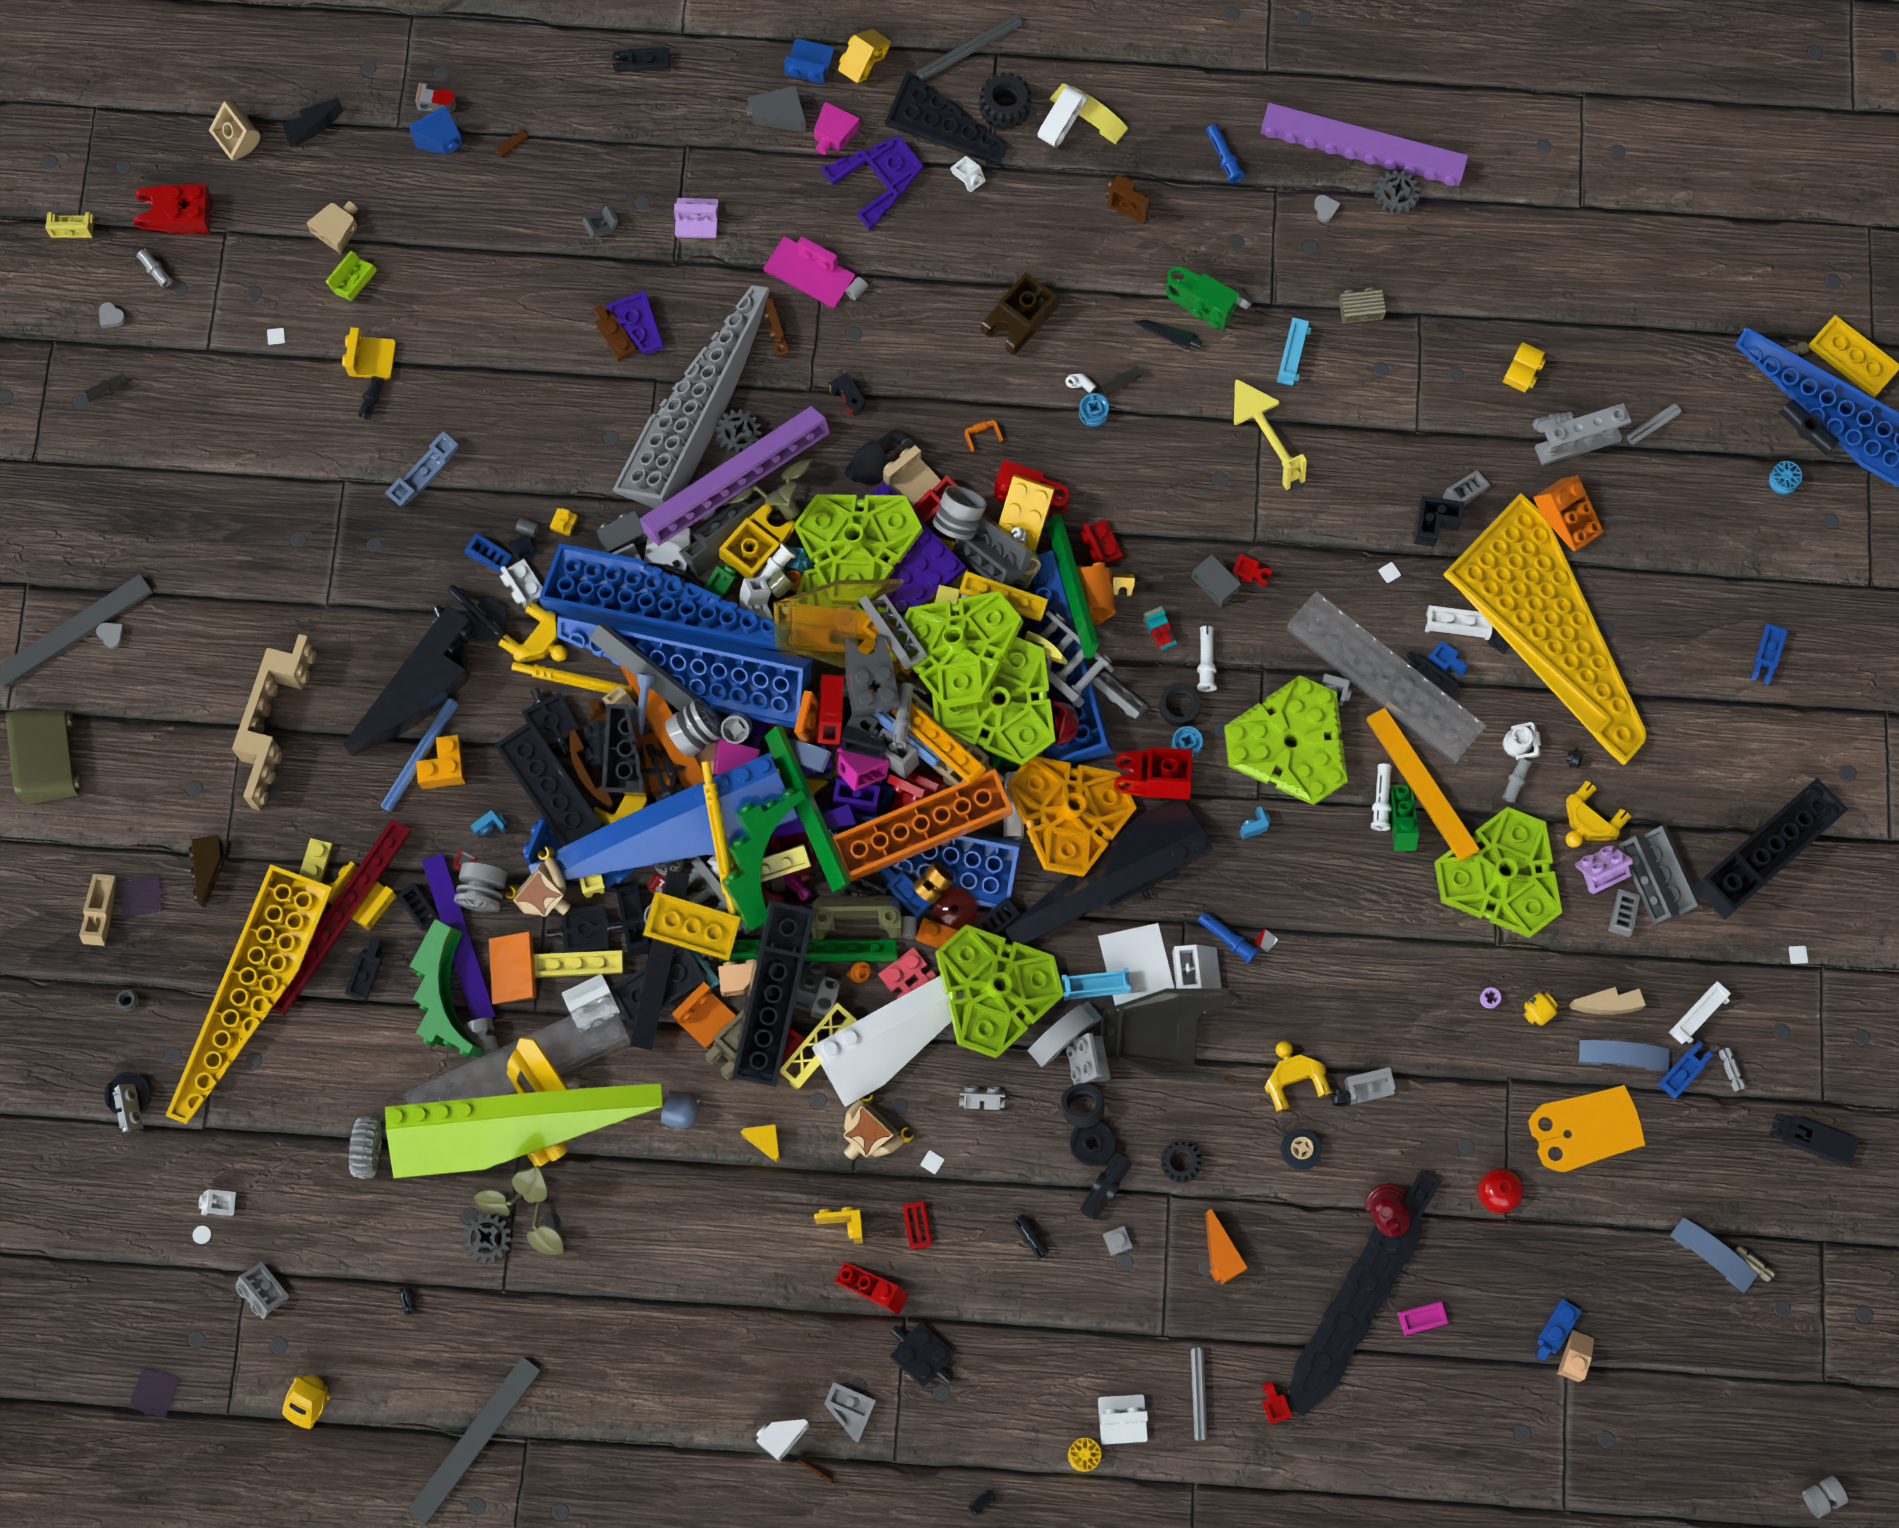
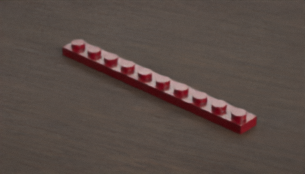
M391 819L317 926L298 973L272 1009L283 1016L287 1014L411 834L410 829Z

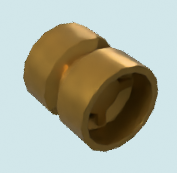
M933 862L925 871L926 875H921L913 884V888L918 895L931 904H934L942 895V890H947L955 881L952 874L937 862Z

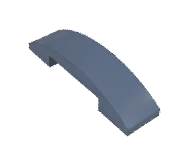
M443 431L429 445L430 450L403 479L399 477L385 494L400 507L406 505L422 492L442 471L456 452L459 444Z
M788 738L799 765L810 770L824 772L831 756L830 751ZM766 742L760 757L770 753L773 761H775Z
M1579 1041V1063L1595 1065L1613 1064L1646 1068L1645 1070L1669 1071L1670 1049L1623 1041Z
M1684 1217L1669 1235L1687 1250L1691 1249L1726 1276V1280L1743 1293L1746 1292L1758 1275L1730 1248Z

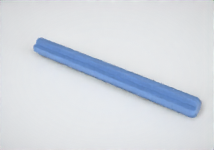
M450 698L446 700L381 803V807L384 810L391 812L417 772L416 761L425 760L435 744L436 738L440 736L457 709L458 704L455 700Z

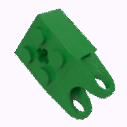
M1180 266L1169 270L1167 274L1168 283L1165 286L1167 297L1185 308L1195 318H1201L1207 321L1211 327L1219 328L1223 331L1236 312L1240 294L1204 273L1202 276H1199ZM1179 272L1184 278L1183 280L1172 279V274ZM1170 286L1175 288L1179 293H1171L1169 290Z

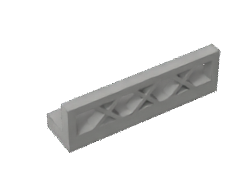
M885 594L870 602L866 595L859 599L864 611L879 633L883 635L886 643L905 670L927 657L926 652ZM886 603L885 613L877 612L875 608ZM888 619L897 620L895 628L886 625ZM898 633L908 635L906 643L897 641ZM909 648L918 649L920 652L910 659L907 655Z

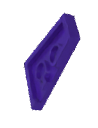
M645 291L606 304L607 308L616 317L644 355L665 349Z

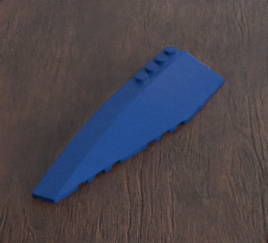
M770 753L713 777L714 782L717 784L727 846L733 845L732 842L741 836L747 837L735 815L736 812L740 811V806L747 802H754L762 808L764 802L772 798L777 799L781 797V793L786 790ZM705 781L640 809L555 851L552 858L556 860L564 880L581 879L596 874L603 875L613 871L620 872L653 866L663 862L670 863L685 858L692 859L701 855H714L715 849L703 788ZM794 807L780 820L776 828L798 819ZM540 859L529 865L531 873L534 872L541 862L545 863V860Z

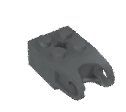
M876 634L874 653L868 655L861 653L857 649L852 637L846 638L845 677L852 716L896 711L900 706L893 663L883 635ZM870 686L876 689L875 693H873V690H869Z

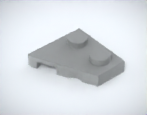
M833 1382L824 1405L852 1439L859 1443L876 1400Z

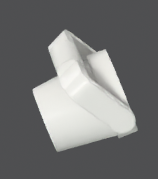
M1528 722L1512 726L1511 731L1503 739L1504 750L1510 756L1516 757V761H1518V758L1526 760L1540 755L1541 740L1536 725ZM1533 746L1534 752L1527 754Z

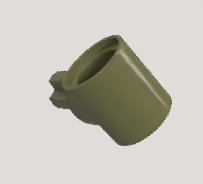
M782 569L771 576V580L767 585L770 591L777 598H780L795 584V581Z

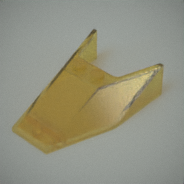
M903 579L837 580L774 602L775 647L846 668V638L852 637L858 649L856 607L860 604L859 599L866 595L871 600L883 594L896 591L903 584ZM899 661L892 662L894 671H902L904 669Z

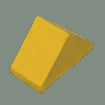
M775 1124L742 1129L741 1135L778 1163L780 1157Z

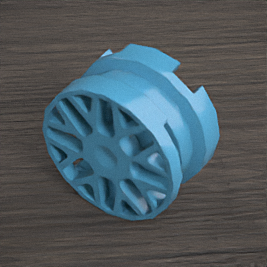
M1091 393L1081 400L1079 406L1081 421L1090 427L1102 425L1106 421L1109 412L1107 399L1100 394Z
M1780 462L1770 473L1768 482L1776 493L1790 494L1802 480L1801 469L1793 462Z
M1181 727L1173 735L1171 747L1192 749L1193 759L1201 751L1203 744L1202 734L1194 727Z

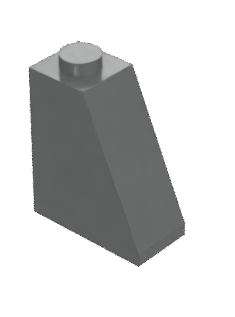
M796 86L748 97V105L745 106L747 117H752L754 125L799 132L806 131V121Z

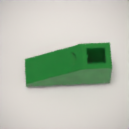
M1390 785L1391 829L1394 851H1416L1419 830L1413 790L1409 785Z

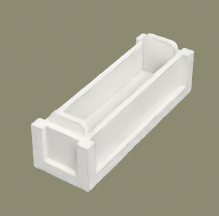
M1430 605L1427 609L1425 632L1436 631L1483 637L1485 640H1489L1491 637L1493 626L1480 612Z
M1717 981L1669 1033L1681 1044L1685 1041L1691 1043L1693 1041L1692 1034L1722 1002L1727 1004L1730 1001L1727 997L1731 993Z

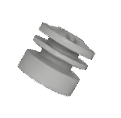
M948 486L945 488L941 498V506L937 509L933 524L940 532L947 536L960 540H971L975 536L976 529L979 526L978 520L982 518L987 502L973 490L960 486Z
M695 699L690 705L684 707L683 712H676L666 719L665 722L666 730L675 746L690 758L703 751L706 746L705 744L711 745L714 741L723 737L719 719L713 710L700 699Z
M463 863L460 869L459 880L468 885L457 886L456 891L459 894L455 895L454 902L474 911L498 912L501 907L498 901H501L503 896L495 890L505 888L507 872L487 864Z

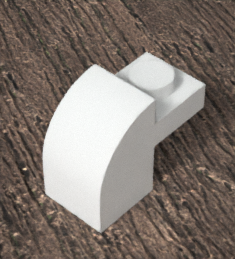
M764 577L744 578L740 590V608L747 611L750 610L755 612L757 616L774 621L767 606L771 591Z

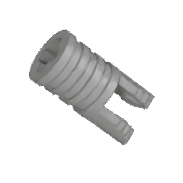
M1572 412L1550 414L1547 417L1535 419L1532 425L1538 432L1543 433L1546 427L1574 418Z

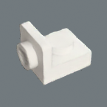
M967 156L950 168L952 174L965 183L969 192L974 191L985 182L981 167Z
M208 1189L199 1198V1209H202L201 1215H234L236 1192Z

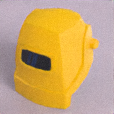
M303 1374L295 1377L294 1383L285 1398L282 1414L295 1425L307 1429L313 1428L315 1422L324 1412L327 1400L331 1398V1395L328 1394V1386L318 1376Z

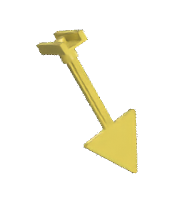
M1235 380L1234 425L1255 418L1282 461L1284 467L1282 484L1285 489L1289 490L1291 482L1299 479L1301 483L1305 482L1306 458L1303 454L1295 458L1290 457L1263 415V412L1278 406L1279 401L1240 380Z

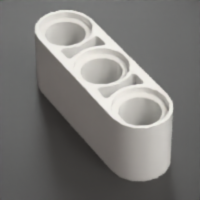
M1068 85L1062 91L1042 124L1038 137L1053 147H1058L1086 103L1087 96Z

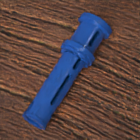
M1218 124L1210 125L1206 132L1221 159L1220 166L1226 171L1228 182L1234 184L1241 181L1246 174L1240 169L1238 158L1232 155Z
M1204 911L1203 916L1201 915L1197 920L1198 923L1202 924L1230 946V951L1232 953L1236 952L1241 956L1247 965L1251 963L1260 951L1258 947L1254 948L1246 942L1244 936L1234 934L1207 911Z

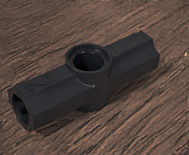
M1794 399L1790 400L1780 410L1779 413L1797 429L1798 435L1802 439L1809 440L1823 454H1829L1840 442L1821 425L1822 423L1818 416L1809 414ZM1806 425H1810L1813 430L1808 429Z
M1116 1153L1105 1171L1101 1172L1093 1184L1091 1193L1085 1199L1079 1211L1096 1221L1108 1201H1111L1121 1186L1120 1182L1126 1176L1133 1163L1123 1155Z

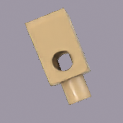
M350 201L342 209L336 204L330 203L307 222L308 228L313 235L341 254L357 230L358 226L353 215L358 208Z

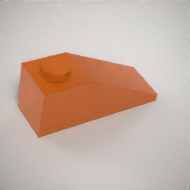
M1210 1209L1205 1214L1209 1261L1212 1268L1210 1273L1216 1282L1220 1281L1221 1284H1224L1243 1273L1247 1266L1213 1210Z

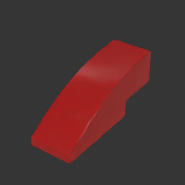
M948 475L932 490L929 489L912 506L915 514L926 525L933 522L937 509L941 506L940 501L945 488L948 486H959Z

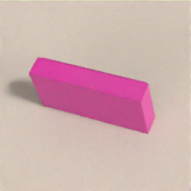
M1442 1301L1397 1313L1404 1336L1449 1324Z

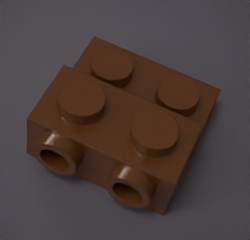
M1119 175L1116 178L1112 177L1107 187L1109 189L1106 198H1108L1107 207L1141 224H1145L1148 218L1151 199L1141 192H1135L1136 183L1130 178Z

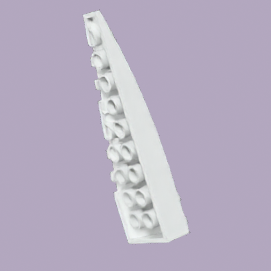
M1002 951L1001 956L1007 958L1008 953ZM941 975L812 1047L844 1107L884 1086L952 1021L950 1009L948 1008L949 996L945 994ZM958 992V999L963 998L962 992Z

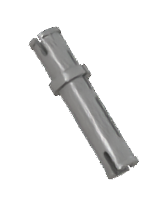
M903 683L899 686L900 706L897 708L896 720L893 722L894 737L892 745L897 748L907 746V734L911 728L909 717L914 686L910 683Z

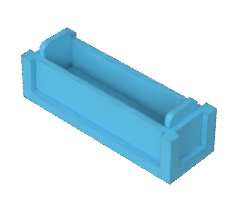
M1292 318L1277 382L1293 386L1294 381H1299L1300 375L1296 374L1305 336L1310 334L1312 329L1308 327L1309 321Z
M1124 968L1123 971L1069 977L1062 975L1064 1001L1131 993L1128 976L1129 969Z

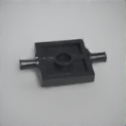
M535 688L538 696L534 689H532L530 692L536 702L531 707L521 711L526 722L531 721L548 747L558 744L563 755L567 754L564 746L567 752L570 753L566 740L570 737V731L575 730L578 733L580 729L561 692L552 697L543 698L539 688Z
M605 905L568 909L564 915L561 914L560 928L547 929V938L561 937L564 942V953L610 950V931L623 930L622 920L609 922L606 916Z
M920 1322L913 1331L907 1334L900 1330L897 1325L890 1331L900 1342L889 1358L923 1389L931 1380L937 1377L944 1381L947 1386L954 1380L944 1369L946 1363L955 1353L924 1324Z

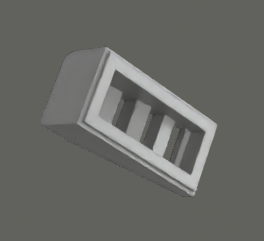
M1476 470L1447 488L1443 494V499L1462 501L1465 506L1491 485ZM1472 480H1474L1480 487L1478 488V487L1472 482Z
M1618 889L1608 931L1627 937L1632 935L1640 895ZM1622 896L1633 899V903L1623 901ZM1620 905L1631 907L1632 909L1629 911L1620 908ZM1619 912L1630 915V917L1626 918L1619 916ZM1617 920L1626 922L1628 925L1619 924Z

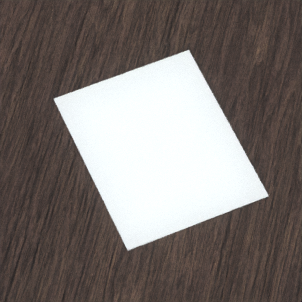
M1158 923L1098 936L1106 971L1114 972L1123 971L1124 968L1129 969L1128 976L1131 993L1113 995L1116 1010L1177 997Z

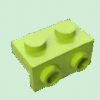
M350 251L328 277L326 283L336 295L352 301L372 278L377 269L374 265L359 259L355 252Z

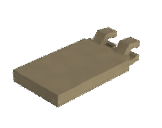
M744 1009L713 1038L715 1043L705 1054L706 1060L711 1065H714L722 1055L729 1060L720 1069L721 1075L727 1080L732 1077Z

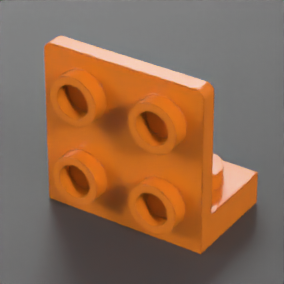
M705 982L672 1013L674 1019L704 1048H708L713 1043V1038L736 1017L711 992L710 987Z

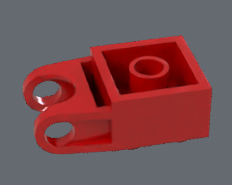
M206 184L160 185L136 190L135 197L138 201L152 205L148 212L134 217L133 223L138 228L164 231L168 234L210 232L211 194Z
M1003 459L995 480L994 498L1005 504L1011 481L1015 474L1055 488L1047 515L1053 516L1055 513L1063 516L1067 512L1069 491L1065 486L1044 478V473ZM1055 491H1062L1065 494V498L1056 494ZM1051 505H1064V508L1061 511H1054Z
M1149 747L1148 750L1126 751L1116 756V766L1124 771L1131 772L1115 778L1114 788L1118 792L1149 798L1190 800L1192 749ZM1122 759H1129V760H1131L1132 762H1131V763H1123V762H1121V760H1122ZM1125 782L1130 783V785L1121 786L1119 783Z

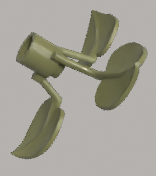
M814 459L800 460L788 466L781 475L782 479H786V484L769 495L756 486L757 482L725 502V505L740 502L750 496L753 491H757L765 498L766 504L774 505L776 510L780 509L786 520L793 519L800 513V509L794 501L796 499L794 493L797 489V484L795 482L791 483V480L801 476L814 462Z
M539 1165L514 1175L512 1184L518 1194L511 1200L507 1201L506 1195L495 1189L482 1190L474 1196L476 1204L484 1213H490L492 1218L498 1215L500 1219H504L510 1214L511 1210L508 1205H512L522 1195L529 1203L537 1202L532 1225L534 1230L527 1233L529 1243L534 1249L547 1255L565 1253L563 1239L556 1229L547 1225L537 1226L541 1202L548 1196L547 1183Z

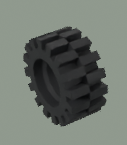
M1178 1140V1142H1172L1169 1146H1166L1161 1156V1167L1164 1174L1170 1180L1177 1181V1183H1186L1191 1179L1193 1180L1200 1172L1202 1157L1194 1144ZM1184 1153L1189 1157L1190 1165L1187 1169L1178 1170L1173 1166L1172 1160L1176 1154Z

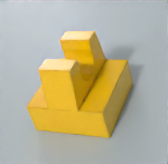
M557 508L550 525V530L571 536L578 520V515L571 513L569 510Z
M1113 573L1114 595H1118L1119 589L1125 587L1127 589V596H1131L1135 583L1134 574Z

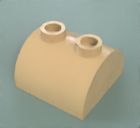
M224 101L209 131L229 158L236 160L249 154L257 146L260 140V133L235 101Z

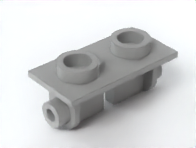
M135 1084L117 1085L114 1088L113 1096L116 1109L122 1108V1112L117 1113L120 1124L119 1128L123 1132L144 1128Z
M966 1085L965 1088H960V1095L964 1097H960L959 1106H964V1109H979L980 1101H984V1109L1000 1110V1108H1004L1005 1099H1000V1097H1005V1090H1001L1000 1087L989 1086L987 1089H978V1086Z

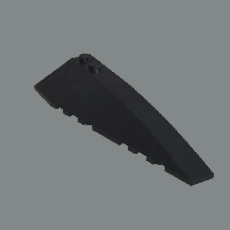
M1172 799L1136 818L1108 842V846L1084 877L1070 874L1009 925L1005 932L1011 943L1017 942L1025 945L1210 855L1214 848L1183 799Z

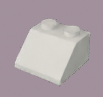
M805 1419L771 1422L769 1426L765 1424L756 1434L758 1436L757 1443L780 1462L810 1425Z

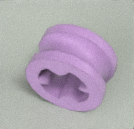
M1486 988L1480 995L1481 1004L1489 1009L1495 1008L1501 1001V994L1496 988ZM1493 993V998L1496 999V1002L1488 1003V998L1485 997V994Z

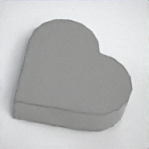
M1325 195L1317 196L1314 202L1317 218L1321 222H1329L1340 206V203Z
M1233 287L1232 290L1240 294L1238 304L1244 309H1248L1253 303L1251 298L1239 287Z
M103 303L99 308L100 326L102 328L117 327L124 324L126 317L123 311L116 309L112 303Z
M102 623L97 627L96 633L103 640L107 648L116 649L121 645L124 631L123 624Z

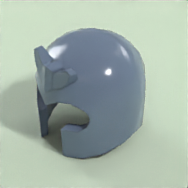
M668 1090L669 1097L664 1104L661 1114L662 1124L676 1129L690 1127L699 1114L698 1103H700L701 1099H694L687 1093Z

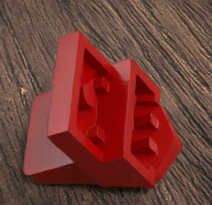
M912 771L906 779L889 774L887 783L894 785L893 790L897 791L891 807L892 811L949 788L939 775Z

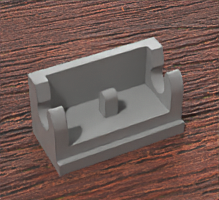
M1390 1067L1350 1076L1344 1081L1347 1094L1351 1095L1350 1105L1392 1096L1395 1094L1394 1090H1396Z

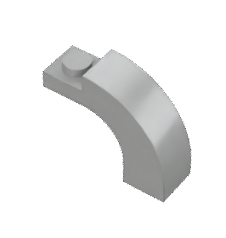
M1089 1002L1078 1005L1050 1027L1027 1051L1043 1067L1054 1060L1079 1035L1096 1025L1102 1017Z

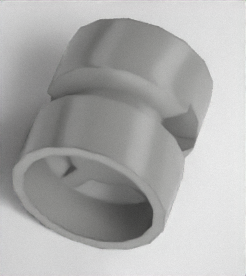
M742 712L732 713L722 722L721 734L727 742L739 744L751 734L753 729L752 721L749 716Z
M480 1018L464 1024V1030L469 1037L485 1050L482 1056L499 1050L497 1038L492 1035L495 1031L492 1018Z
M1834 1476L1820 1481L1819 1487L1813 1485L1802 1492L1808 1508L1817 1518L1830 1513L1831 1508L1837 1509L1848 1503L1843 1487Z

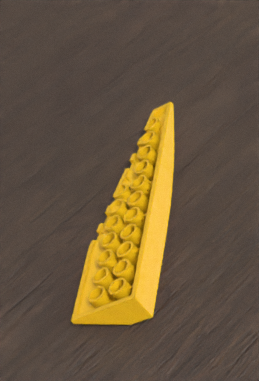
M270 864L168 1108L167 1117L188 1124L296 976L333 887Z

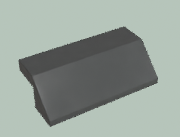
M983 513L982 518L978 520L979 526L976 529L974 538L971 540L956 539L953 553L985 578L1009 586L1027 571L1033 551Z
M1666 825L1660 826L1645 835L1634 836L1618 845L1620 851L1632 858L1633 864L1628 865L1630 873L1653 925L1681 916L1702 906Z

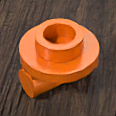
M858 961L846 973V976L856 983H862L868 979L871 968L865 961Z

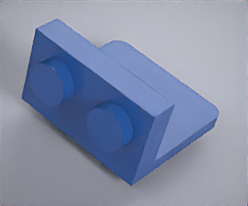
M796 39L790 57L786 56L784 60L785 75L824 85L834 53L833 47Z
M540 818L538 822L534 823L531 830L533 836L530 843L527 842L525 844L523 855H525L524 858L529 866L540 860L538 857L539 851H543L545 856L547 855L545 847H552L554 851L563 848L544 818Z

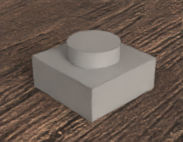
M1125 1226L1103 1234L1110 1256L1133 1248Z

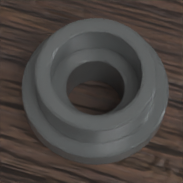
M123 990L116 997L117 1007L124 1012L133 1011L139 1004V997L133 990ZM131 998V1003L125 1005V999Z

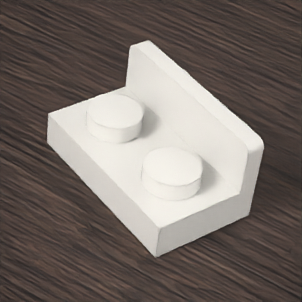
M524 559L507 569L505 566L500 568L503 574L500 578L506 587L510 586L514 591L511 595L517 604L521 603L524 608H527V606H530V602L539 601L542 586Z

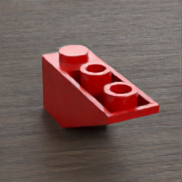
M821 674L815 740L817 743L840 745L843 676Z
M844 1262L834 1281L836 1284L897 1315L900 1314L909 1297V1294L898 1285L847 1262Z

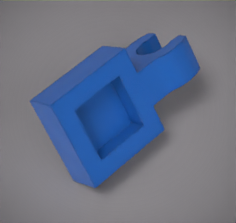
M1443 641L1439 642L1428 657L1429 661L1445 672L1450 667L1461 677L1468 666L1456 658L1459 652Z

